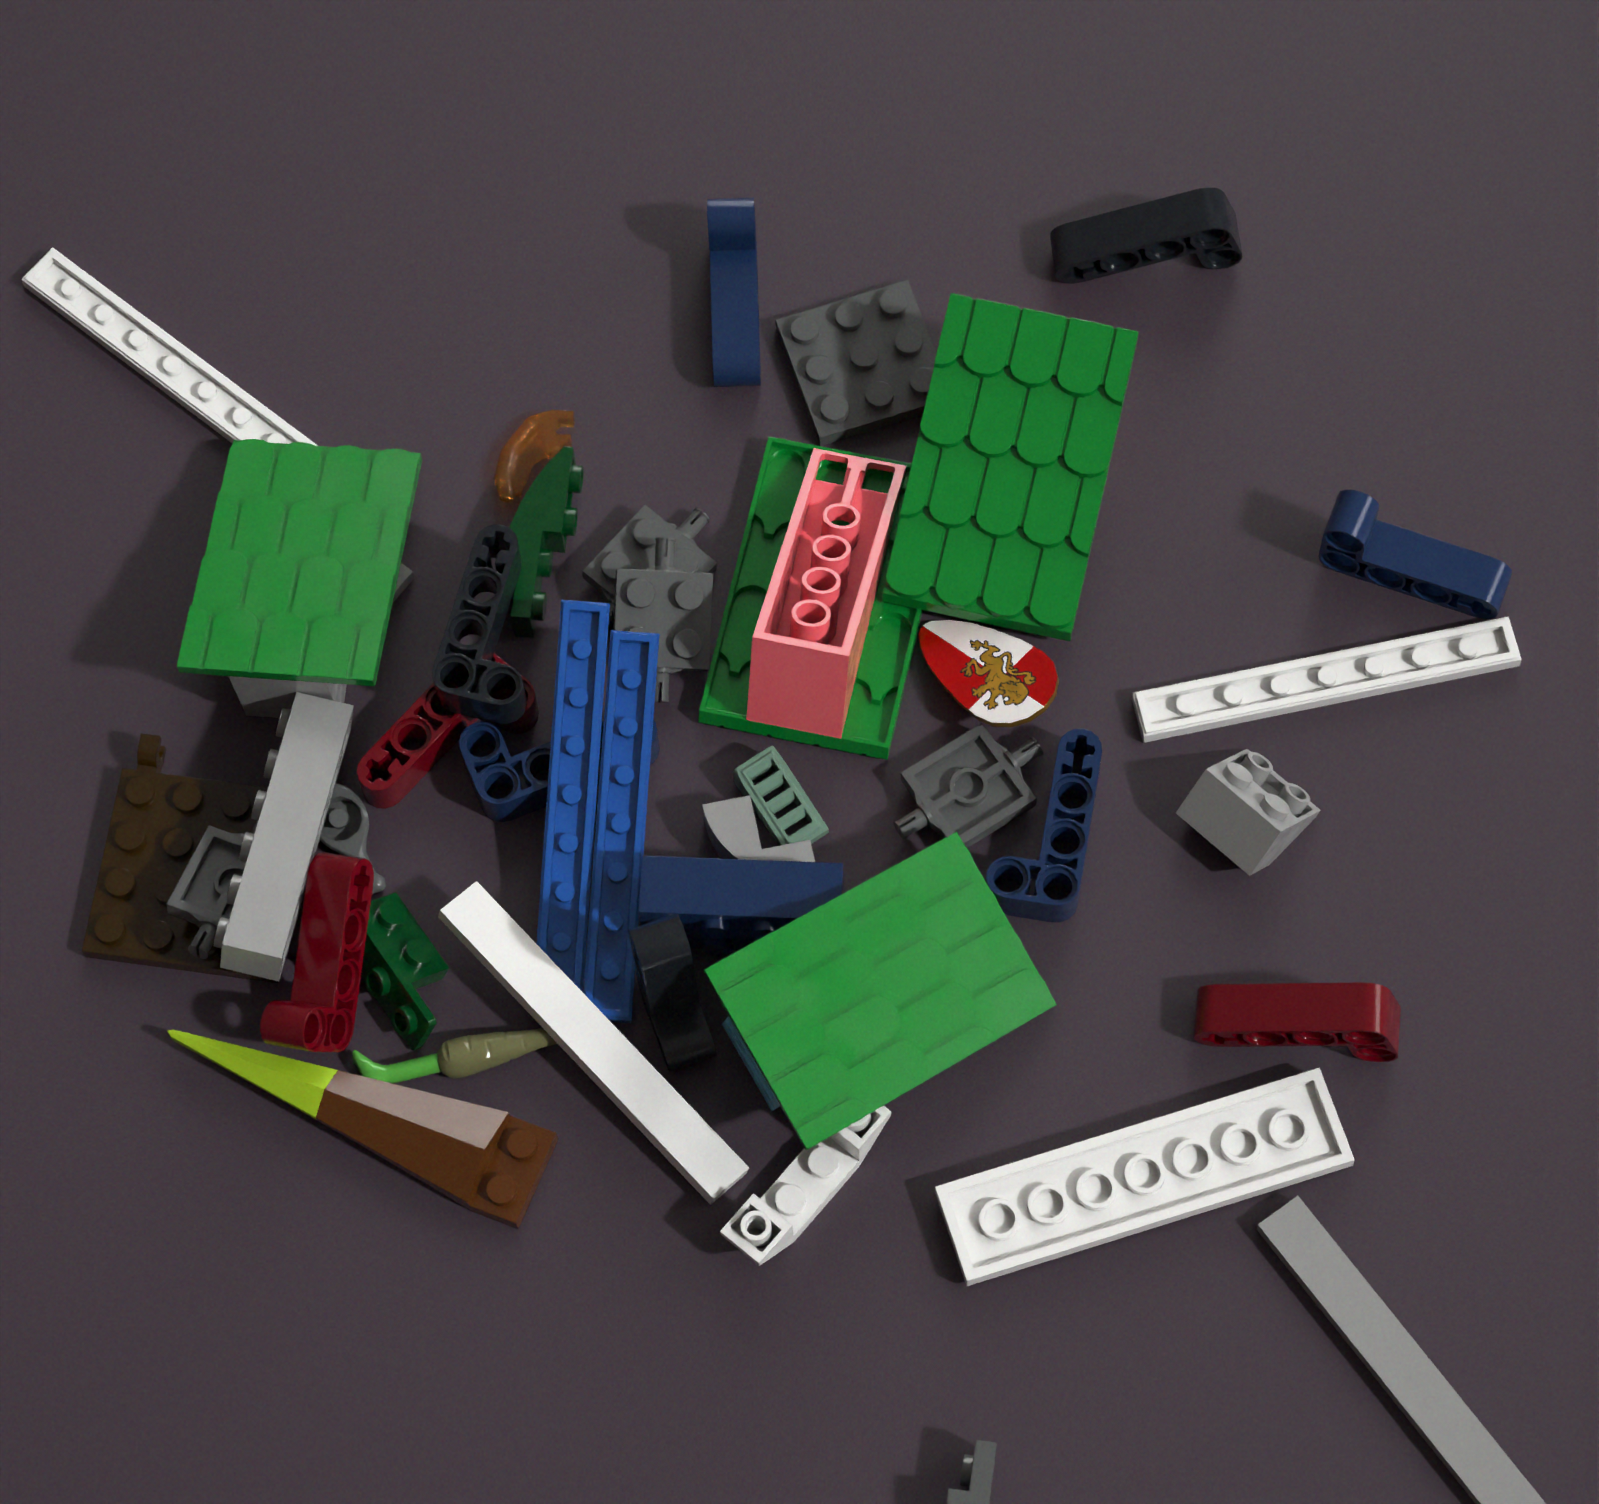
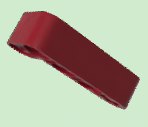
M494 653L493 662L509 665ZM521 675L527 699V706L523 716L509 724L495 723L503 730L513 734L529 731L534 727L539 716L533 685L523 675ZM453 678L445 686L456 689L462 687L467 680L464 678ZM432 683L358 763L357 775L364 798L370 805L376 808L386 809L398 804L460 739L464 729L475 723L478 718L457 713L448 716L436 714L442 705L438 701L434 683ZM501 689L496 691L492 698L504 700L512 696L514 691ZM413 739L425 741L424 745L417 750L411 751L403 748L407 742Z
M322 852L318 853L310 863L291 1000H274L265 1007L261 1017L260 1032L266 1044L309 1052H341L348 1047L354 1031L374 883L373 866L369 860Z
M1375 983L1205 985L1197 990L1194 1040L1204 1045L1216 1047L1348 1046L1352 1054L1358 1059L1371 1062H1390L1398 1058L1401 1007L1390 989Z

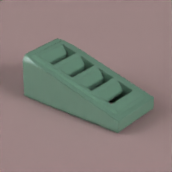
M774 746L766 748L734 769V784L743 796H751L754 812L779 846L811 840L812 844L829 833V828ZM773 772V774H772L771 776L767 777V778L764 779L763 781H761V782H759L758 784L754 785V783H755L756 781L760 780L761 778H763V777L766 776L767 774ZM781 785L784 787L785 791L767 802L764 800L763 797ZM795 802L798 807L779 819L775 817L774 814ZM806 817L809 824L790 836L786 834L785 829Z

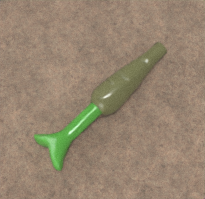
M543 1028L457 1037L445 1041L435 1054L390 1065L373 1062L357 1050L352 1052V1059L361 1076L394 1084L440 1072L453 1079L463 1078L502 1065L537 1049L558 1043Z

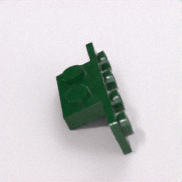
M395 892L371 901L361 978L365 982L368 992L376 998L390 1018L395 1031L403 1037L411 1050H416L423 1047L437 1024L436 1018L416 989L442 980L449 967Z

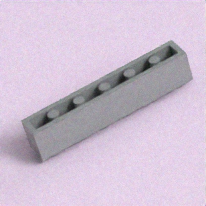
M296 692L291 710L282 708L276 737L283 739L279 750L270 749L264 771V778L270 779L267 792L258 790L252 810L251 819L258 820L255 834L245 833L240 850L239 861L246 862L242 876L233 874L228 890L226 903L233 905L229 919L220 918L215 934L214 947L222 948L220 968L279 982L306 889L309 866L316 854L350 735L354 705Z

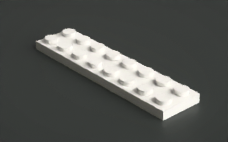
M1319 1067L935 1186V1194L966 1286H970L1353 1166L1355 1159Z

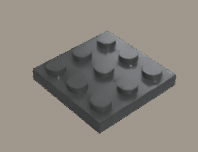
M908 280L776 320L777 333L820 446L923 415L934 369L936 350Z

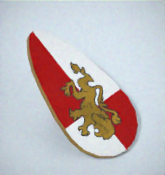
M955 620L930 621L919 630L921 650L929 669L955 701L978 721L993 727H1015L1031 722L1044 713L1056 697L1059 678L1054 662L1042 650L1019 638L971 622Z

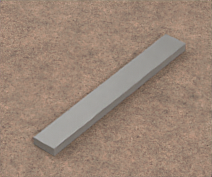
M1298 1195L1257 1225L1256 1230L1475 1504H1546Z

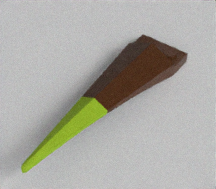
M174 1029L167 1030L171 1039L176 1043L332 1128L468 1210L519 1229L559 1139L556 1132L510 1116L509 1112Z

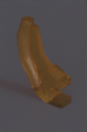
M549 410L532 415L521 424L502 447L494 474L496 489L502 502H512L516 496L522 494L532 467L546 457L548 459L554 457L564 446L572 447L571 435H561L556 433V430L564 426L574 428V411Z

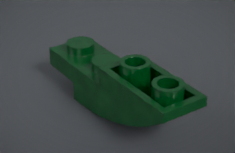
M564 446L546 464L520 502L509 527L516 534L522 559L520 575L514 590L511 612L515 636L534 638L536 621H544L546 615L547 594L541 592L542 578H550L553 552L565 553L567 536L576 535L578 509L571 507L573 493L581 494L584 467L583 465H576L574 447Z

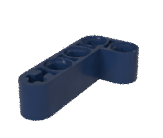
M754 197L707 199L714 387L761 386Z
M1342 490L1338 493L1323 533L1318 557L1323 565L1336 572L1481 619L1496 618L1512 576V569L1506 563L1494 557L1377 520L1378 502L1370 495L1361 491Z
M654 719L650 765L655 762L660 751L657 726ZM602 721V726H601L600 754L602 753V739H603V726H604V721ZM477 722L464 729L459 739L464 767L480 806L488 818L497 822H506L546 807L548 781H539L534 777L538 772L549 769L551 741L511 757L502 734L494 725L486 722ZM486 745L494 748L493 752L485 757L472 755L473 751L480 746ZM601 759L599 760L597 787L599 786ZM498 787H508L512 790L507 797L502 799H494L489 796Z
M1084 728L1073 729L1066 732L1060 739L1039 860L1003 856L996 859L987 870L986 883L996 896L998 904L1005 915L1056 923L1070 919L1076 912L1102 757V744L1098 736L1092 731ZM1075 754L1085 755L1081 775L1072 773ZM1066 797H1076L1084 804L1077 809H1069L1064 807L1060 801ZM1066 841L1072 843L1076 850L1070 854H1060L1052 846L1055 843ZM1003 879H1011L1016 881L1020 888L1013 892H1003L996 887V884ZM1051 887H1061L1069 893V896L1062 900H1053L1045 895L1044 892Z

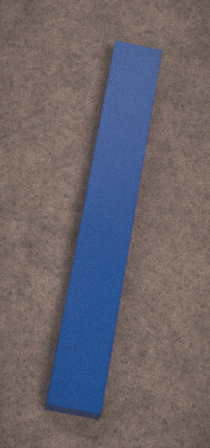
M561 600L536 944L583 992L610 603Z
M611 630L583 993L610 1022L631 1023L635 964L628 930L638 927L642 857L644 855L660 634Z

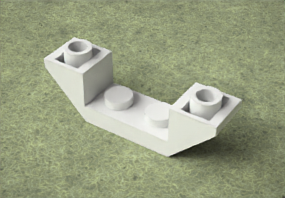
M882 1106L810 1149L805 1150L804 1148L761 1198L757 1197L754 1193L722 1228L720 1234L759 1266L788 1247L801 1235L859 1168L890 1118L891 1111Z

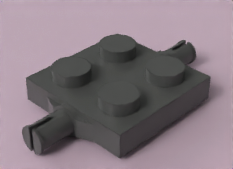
M645 504L582 571V578L602 594L606 603H610L608 629L613 625L615 570L617 568L643 570L655 566V538L665 537L664 556L666 554V539H676L674 567H678L686 572L714 573L717 570V562L697 547L693 540L702 528L710 522V518L705 512L701 515L702 510L695 507L693 512L678 527L665 521Z
M665 537L655 538V566L643 570L619 568L615 570L613 630L660 634L655 702H658L660 684L659 703H669L670 674L682 670H710L713 573L686 572L678 567H674L676 539H666V554L664 556Z
M982 723L901 772V781L915 799L917 809L893 822L896 831L905 840L928 825L939 833L942 839L957 832L966 848L977 843L1036 806L1037 798L1023 780L1021 767L1043 755L1040 744H1037V740L1031 737L1018 747L1008 751L1007 748L993 739Z
M258 820L254 824L250 833L255 834ZM210 825L167 902V912L169 915L194 923L199 927L188 950L195 957L200 954L201 959H206L209 956L220 918H230L233 905L227 904L226 900L233 874L242 876L246 862L239 861L245 834L229 833Z

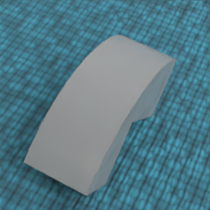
M750 795L702 804L704 824L708 837L721 859L815 862L811 840L765 849L761 848Z

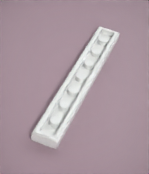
M53 247L21 279L26 289L232 444L233 440L259 439L268 443L290 444L305 442L318 446Z
M1508 616L1134 692L1132 694V702L1143 743L1519 667L1522 659Z
M477 881L440 910L438 918L710 1205L747 1174L749 1167Z

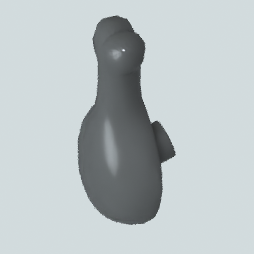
M335 784L320 841L340 855L365 858L370 861L366 849L369 831V816L366 807L352 790L346 786ZM374 867L372 896L377 892L383 891L386 887L385 878L378 874Z

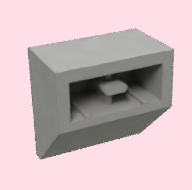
M1245 749L1205 769L1176 811V814L1245 873L1251 876L1269 866L1317 817L1321 810L1310 802V796L1304 789L1296 784L1288 783L1273 771V766L1267 758L1259 753Z

